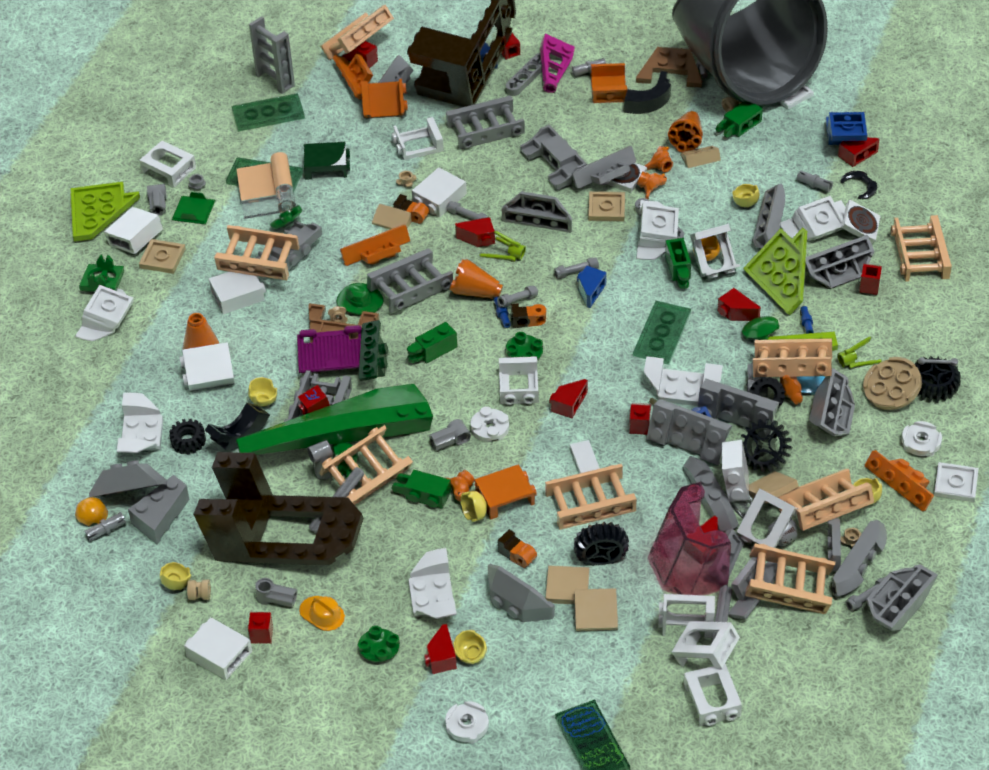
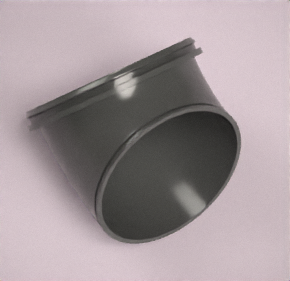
M739 0L676 1L672 9V18L687 46L705 69L714 76L722 90L737 101L756 105H768L787 99L809 81L822 59L828 33L827 14L822 0H756L732 15L730 13Z

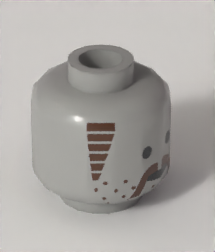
M790 519L777 546L785 547L797 538L796 530L798 526L792 519ZM776 521L769 525L767 537L772 531Z

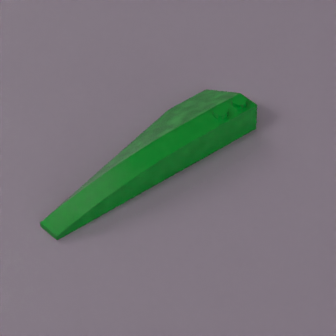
M415 384L377 388L238 438L236 443L239 453H255L260 455L308 448L325 440L328 441L329 445L360 441L369 436L368 433L376 427L379 429L384 425L387 429L382 437L424 432L430 430L433 414L428 401Z

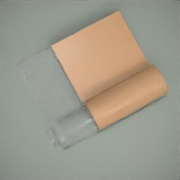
M277 152L271 156V163L237 169L244 219L282 213L287 210L290 212L295 207L287 154Z

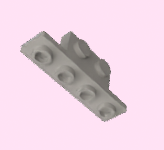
M397 55L378 83L396 82L399 79H402V83H407L411 79L410 75L413 69L400 55Z
M628 146L572 171L571 174L575 187L581 188L592 182L606 185L614 178L624 177L625 173L630 171L629 165L636 163L633 148Z
M752 557L731 584L738 601L729 611L730 617L746 619L760 601V599L745 596V589L751 579L755 580L757 557ZM769 561L766 563L764 582L774 583L776 580L777 563Z

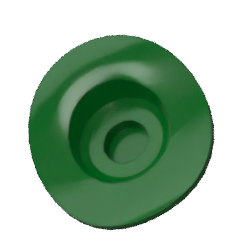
M353 283L346 286L340 291L336 299L337 306L344 307L346 312L361 315L363 311L375 313L382 307L384 302L381 292L378 289L371 292L365 283Z

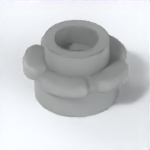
M194 174L189 178L190 183L188 185L190 188L198 190L206 184V181L200 174Z

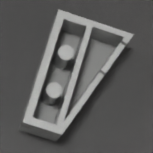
M172 475L167 479V484L159 485L128 509L131 524L158 545L161 541L160 538L165 531L169 530L174 518L178 517L190 500L187 485Z

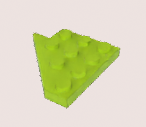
M123 181L70 188L74 242L93 239L140 199L139 191L125 193Z
M803 227L793 238L780 228L743 268L789 315L803 302L807 230Z

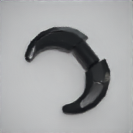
M851 171L841 178V184L849 179L862 180L867 185V191L859 195L858 199H868L876 194L878 188L876 181L871 180L867 173L863 171Z

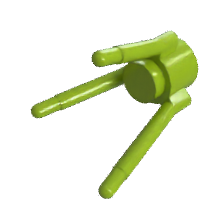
M495 231L494 233L499 236L495 237V239L509 246L508 253L510 256L479 254L480 257L508 259L515 262L516 258L520 260L523 258L526 246Z
M870 336L837 354L838 361L842 367L848 366L849 369L858 366L882 362L881 359L855 363V360H857L855 350L870 342Z

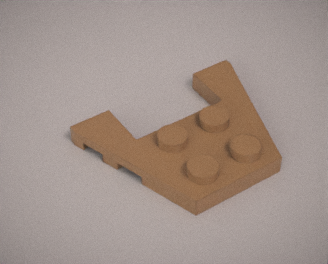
M657 47L636 76V83L651 84L653 72L660 73L661 71H666L668 74L688 75L686 87L702 88V80L690 49Z
M311 303L308 305L310 329H314L316 332L344 330L346 326L355 325L322 320L326 312L325 305ZM363 311L358 325L362 328L363 323L379 320V313ZM349 333V339L358 338V333Z

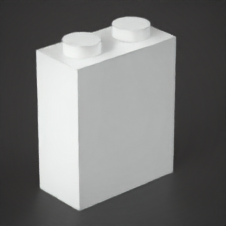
M438 167L412 190V201L425 204L429 208L430 214L441 217L448 211V205L451 201L458 202L467 194L466 181Z
M132 207L105 230L104 233L110 246L136 254L163 228L158 215Z
M226 272L209 278L210 290L223 314L265 300L264 293H266L263 282H259V276Z
M228 342L182 350L183 356L180 357L181 367L186 369V374H183L184 386L188 385L189 391L235 384Z
M742 440L722 442V472L729 502L749 500V472Z
M212 617L206 623H203L196 634L190 637L184 645L188 659L224 680H227L252 652L250 639Z

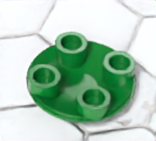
M300 205L292 208L291 212L286 210L279 215L280 219H276L269 224L271 228L280 229L293 223L302 212Z
M762 316L746 323L742 328V334L745 339L767 340L769 338L768 335L778 330L780 325L775 317Z
M517 332L507 342L506 353L510 358L537 357L538 360L543 354V341L531 335H526L524 332Z
M380 626L370 627L369 631L364 633L358 641L359 653L365 659L374 662L391 659L400 648L399 636L389 630L381 629Z

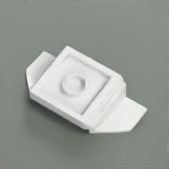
M831 196L800 206L794 212L791 219L780 222V227L792 238L803 227L807 230V241L811 242L812 239L816 240L842 230L846 207L841 200L834 202Z
M640 200L641 229L636 259L656 260L665 253L666 240L677 239L679 208L664 206L658 201Z
M99 285L84 309L82 326L75 337L87 341H96L114 333L133 304L134 298L126 295L122 289L115 291Z
M646 356L644 374L657 390L658 399L675 404L698 406L700 387L704 380L709 379L721 382L723 365L706 363L704 373L663 369L664 358Z
M123 393L122 408L124 422L122 438H118L117 453L161 450L163 416L160 410L142 393Z
M442 548L426 552L410 573L409 587L414 617L427 615L435 619L457 615L450 581L447 550Z

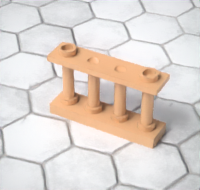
M386 5L381 6L369 16L365 12L320 47L329 60L343 50L345 53H349L392 21L394 17Z
M931 215L930 223L919 226L900 227L899 219L894 218V225H891L890 231L891 236L895 237L901 261L900 273L904 275L905 281L910 280L911 272L937 271L941 273L942 279H950L952 266L938 215ZM927 232L931 236L930 238L903 239L902 234ZM930 245L934 247L933 251H906V246ZM934 258L938 262L936 264L910 265L909 259Z
M227 226L230 243L226 253L217 252L214 257L217 270L287 281L289 272L285 262L290 249L299 250L300 248L297 235L240 226ZM238 241L248 242L243 256L233 255ZM255 244L265 245L260 259L250 258ZM273 246L283 248L277 262L268 260Z
M832 339L755 340L753 377H783L785 375L789 377L832 376Z
M385 425L379 429L377 427L368 433L369 436L333 459L330 457L321 464L322 468L319 474L323 476L330 472L341 486L345 478L336 466L345 461L353 471L355 467H360L353 460L352 456L359 451L364 455L377 472V477L371 480V478L368 479L364 474L360 480L362 487L357 490L355 488L350 490L347 497L354 505L395 479L398 474H402L410 469L413 463L409 456L403 460L398 458L382 436L387 429ZM374 441L377 442L393 463L392 467L388 470L381 466L367 448Z
M622 464L611 465L545 482L546 497L554 495L560 511L557 512L559 530L636 511L637 499L635 494L626 495L619 480L623 479ZM612 481L618 497L606 499L600 484ZM593 486L599 502L587 504L582 488ZM574 491L579 507L568 509L562 493Z
M848 468L802 485L778 497L798 508L796 512L799 528L803 531L874 503L872 485L868 482L859 486L851 484Z
M754 544L749 557H757L755 580L751 579L745 589V596L821 614L827 613L832 605V597L824 595L825 576L830 575L835 566L834 561L773 548L765 544ZM765 561L777 563L775 584L763 581ZM785 565L797 568L795 589L784 586ZM806 570L817 572L816 593L804 590Z

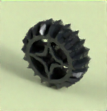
M939 356L937 358L929 357V359L942 360ZM918 360L915 362V366L918 368L922 378V386L917 396L921 395L922 400L927 397L929 401L936 399L939 402L940 398L946 401L948 397L952 398L957 393L961 383L958 366L937 363L920 365Z
M759 419L758 426L752 422V429L745 428V431L748 432L747 435L741 434V437L745 439L743 446L746 460H748L747 466L751 467L753 465V470L757 471L760 468L761 472H765L766 469L769 472H773L774 467L780 469L779 462L786 464L784 456H791L789 453H786L787 449L792 450V446L787 445V443L792 441V438H785L789 435V431H783L785 426L782 424L778 426V421L775 420L771 423L770 419H766L765 422ZM763 430L773 431L771 435L768 434L764 438L758 435ZM777 437L779 438L780 442L779 451L775 449V443L778 440ZM753 440L756 442V449L754 450V454L752 452ZM761 441L769 443L767 445H769L768 448L770 450L762 448L764 446H762L763 443ZM767 453L774 457L769 461L762 462L758 460Z
M604 521L602 524L596 523L592 526L588 525V528H581V532H578L577 537L574 538V552L578 560L583 561L584 565L613 564L614 561H621V557L626 556V552L629 551V539L624 528H620L619 524L614 525L613 522L606 524Z

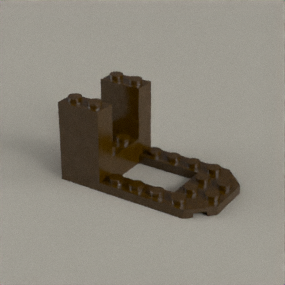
M491 0L490 6L485 9L484 17L479 21L478 28L472 34L471 39L421 26L419 32L414 36L412 45H409L407 49L410 63L423 66L419 78H416L414 82L417 95L461 107L476 104L512 35L513 28L510 27L511 19H514L516 15L515 0ZM495 24L497 30L496 38L491 42L490 49L484 55L482 63L480 51Z
M217 452L212 470L226 499H199L193 514L215 561L329 566L341 554L345 553L347 555L354 550L364 518L348 497L273 495L255 453ZM270 516L322 517L313 544L261 542Z

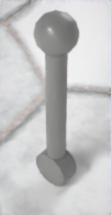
M920 357L918 363L920 365L937 363L957 366L958 359L933 360Z

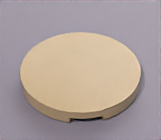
M889 357L888 360L882 361L877 365L874 364L866 373L863 381L864 392L869 402L875 407L884 410H895L908 405L917 397L922 386V378L918 368L912 361L902 357Z

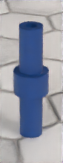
M498 297L494 298V303L497 308V316L501 319L503 326L508 328L511 326L508 318L509 313L506 307L498 305Z
M802 306L800 308L802 325L805 327L806 334L814 333L812 316L809 314L807 306Z

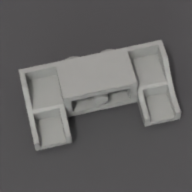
M550 125L540 128L533 138L520 145V151L529 160L542 155L556 170L548 175V181L557 190L572 184V171L587 165L578 155L577 151L572 149L568 142Z
M295 220L294 225L290 229L284 230V234L298 236L300 247L299 250L290 249L285 262L287 263L288 270L295 266L305 255L309 254L311 244L322 236L321 226L315 223L302 224ZM273 246L268 260L277 262L283 248ZM259 251L256 258L260 259L263 252Z

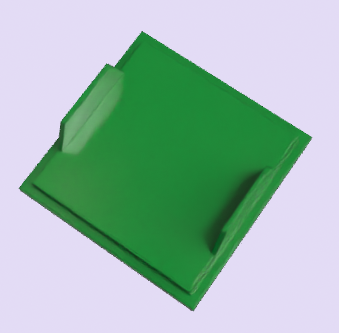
M191 192L190 196H181L172 221L206 225L216 200L206 199L203 193Z

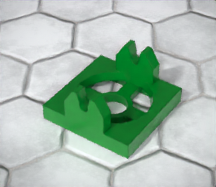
M100 254L96 264H88L79 284L80 291L95 292L99 285L117 291L124 273V266L114 265L113 259L109 255L104 260L102 254ZM94 272H102L98 276L94 275ZM108 273H114L116 277H109Z

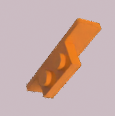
M356 54L350 63L347 58L334 55L333 59L336 66L346 79L348 86L354 93L353 95L357 99L362 100L361 81H368L369 83L373 77L362 55Z
M401 225L341 248L340 252L344 265L348 266L361 260L368 264H376L380 259L394 257L396 253L401 252L400 245L410 242L407 226Z
M873 450L865 463V467L921 511H926L934 495L926 489L930 481L924 477V474L909 466V462L904 459L889 461L878 451Z

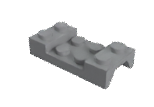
M705 379L700 387L698 407L706 406L711 417L716 420L719 418L752 429L751 423L754 422L758 426L759 419L763 420V422L766 419H770L772 423L779 402ZM763 430L758 435L764 438L768 434L771 435L773 431Z
M659 399L653 407L646 439L662 445L669 443L701 455L700 459L719 465L722 462V442L726 441L732 425Z

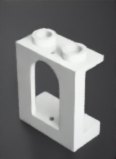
M433 117L427 118V127L399 133L397 127L393 126L392 140L394 144L397 143L398 155H402L403 160L444 151L443 138ZM430 136L434 145L415 151H406L404 143Z
M164 141L158 143L140 159L142 173H145L148 169L167 177L169 186L173 188L196 168L194 155ZM166 152L181 158L173 168L158 162Z
M729 224L690 234L701 277L714 278L718 276V272L724 271L725 274L735 272L736 267H740V264L735 262L727 232L731 231ZM717 235L724 260L723 266L720 269L714 270L708 266L701 239Z
M537 357L499 358L500 404L539 403ZM509 375H528L529 389L509 390Z
M759 488L737 532L742 534L741 539L750 544L755 541L758 544H765L776 548L793 515L796 516L798 508ZM767 501L782 509L769 536L759 540L752 535L751 528L764 502Z
M664 594V602H659L658 628H663L662 636L666 635V625L687 626L689 621L714 622L715 596ZM677 603L706 605L705 615L676 614L669 612L667 607ZM705 632L704 638H713V632Z
M689 621L672 653L682 667L688 658H708L715 668L722 669L740 637L731 622ZM699 631L718 632L711 645H696L701 637Z
M724 664L722 669L712 666L684 673V687L686 692L690 691L699 715V726H712L720 721H732L741 717L742 704L726 664ZM721 683L727 697V703L722 707H713L707 703L702 688Z

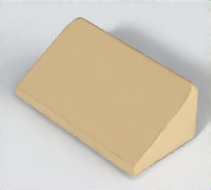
M713 145L681 153L688 168L721 160L719 148Z
M383 204L378 205L372 220L373 225L387 229H393L401 225H406L408 228L412 222L410 212Z

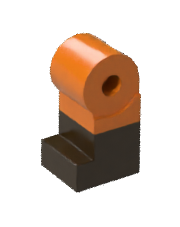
M400 194L393 203V208L410 212L412 222L421 224L429 214V208L425 204L407 200V196Z
M519 303L511 304L513 328L543 325L546 322V307L541 304H535L531 307H519Z
M510 529L497 540L498 552L523 568H526L537 558L536 550L531 545L518 539L515 532Z

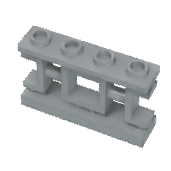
M306 370L304 377L300 379L299 391L295 392L294 404L289 407L288 419H285L284 422L303 415L298 407L300 405L298 396L308 391L310 386L313 388L318 385L325 395L326 393L335 394V399L333 395H326L330 405L349 399L352 391L351 377L343 375L342 380H340V377H336L334 384L319 382L318 374L314 373V376H312L311 371Z

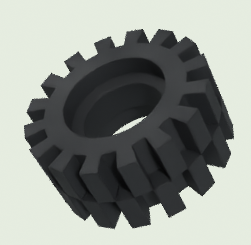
M762 377L756 380L750 387V393L759 395L762 388H771L774 391L773 400L779 402V408L785 399V390L782 384L772 377Z
M182 419V423L177 421L176 426L173 424L172 429L169 431L172 448L176 452L180 451V454L186 452L189 455L190 451H193V454L197 453L196 449L200 451L202 446L205 445L204 427L201 422L198 423V420L193 422L192 419H189L186 422L185 419ZM186 434H193V435H194V436H193L192 438H190V439H182V438H181L182 436H184V435H186Z

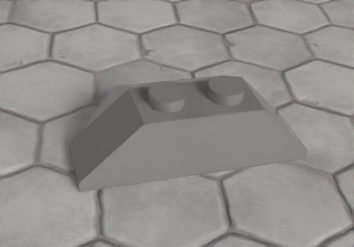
M521 191L502 206L503 222L572 232V217L557 197Z
M868 235L806 257L805 266L810 277L828 288H833L860 278L863 264H869L875 251Z
M832 368V376H825L815 392L809 421L832 436H845L850 433L855 403L848 386V377Z
M139 460L127 462V466L123 467L122 464L110 465V469L101 472L89 492V497H99L165 485L167 480L147 463L139 464Z
M493 564L487 566L490 600L495 607L502 608L512 618H517L522 622L551 620L555 617V605L547 601L536 589L501 566Z
M920 564L912 568L890 572L867 598V604L873 620L891 631L901 630L924 603L938 574Z

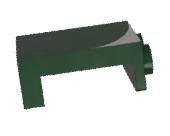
M346 141L304 144L305 180L312 179V172L343 171V176L347 177V171H350V160H347L350 159V148L346 149Z

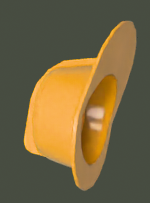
M309 597L301 603L299 608L300 615L306 621L323 631L335 630L344 622V611L331 597Z

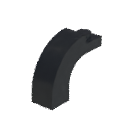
M661 71L658 83L649 90L637 91L628 89L624 100V113L645 114L662 108L671 97L670 79H667L668 72Z
M246 402L239 416L232 423L222 427L208 424L205 431L211 435V440L215 441L225 450L237 449L236 439L260 431L270 414L258 405Z

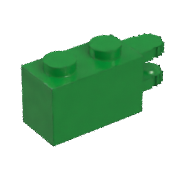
M742 102L727 112L715 129L718 133L724 131L726 138L733 134L739 138L762 121L763 108L756 104Z
M684 238L666 240L665 257L672 281H677L680 289H686L689 287V279H691V260Z
M444 322L415 337V342L407 348L408 362L416 363L423 360L427 364L457 348V332L447 322Z
M413 469L411 475L398 474L396 480L399 483L395 482L391 487L394 492L405 495L406 499L411 502H419L432 508L443 509L451 493V479Z

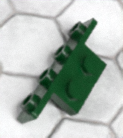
M380 320L362 324L359 363L360 381L385 376V368L388 367L386 359L388 346L380 336Z

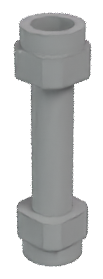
M451 201L448 205V211L454 215L459 213L473 220L489 217L482 212L477 214L465 209L458 202Z
M591 257L587 259V262L568 267L558 266L554 268V273L557 279L566 278L567 274L584 270L586 266L599 268V263L596 257Z
M527 286L524 291L512 295L503 294L497 298V303L500 307H508L514 301L523 298L532 299L538 295V289L536 286Z
M885 577L875 581L876 585L860 595L849 597L845 601L847 608L850 611L861 608L862 603L867 600Z

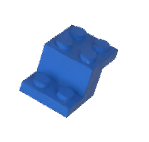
M829 112V117H826L828 145H839L842 141H867L868 135L864 112Z

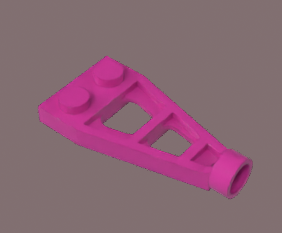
M546 33L542 37L540 47L543 89L547 93H554L559 80L573 59L575 47ZM549 53L561 58V64L550 60ZM548 67L558 71L557 75L549 73Z

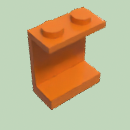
M625 63L591 64L593 103L624 102L627 93Z
M402 79L396 82L382 83L361 81L364 118L405 115L404 111L408 110L407 100L403 99V94H406V83H402Z
M519 464L475 479V491L482 494L487 502L486 512L490 519L498 517V507L527 498L531 505L535 504L536 489L534 485H530L526 471H522Z

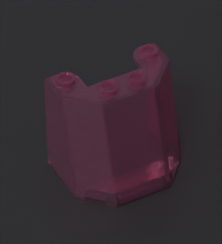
M701 482L680 488L666 513L648 555V560L662 590L667 592L672 591L680 595L705 596L719 592L723 585L728 586L731 542L726 533L720 530L703 533L699 525L701 500L705 496Z

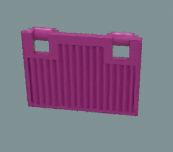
M346 326L344 330L316 332L314 329L299 331L297 335L299 373H306V370L321 372L359 368L361 326ZM349 333H358V338L349 339ZM304 337H313V342L304 343Z

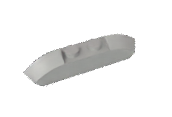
M777 184L764 193L753 237V243L757 248L762 249L780 228L785 206V191L782 184Z
M690 456L683 465L685 474L710 518L714 515L718 517V531H726L739 526L734 510L709 466L704 461Z
M879 520L868 523L834 575L832 582L834 596H841L856 589L864 580L862 576H864L867 570L868 562H873L876 554L883 551L886 545L887 532L885 525Z

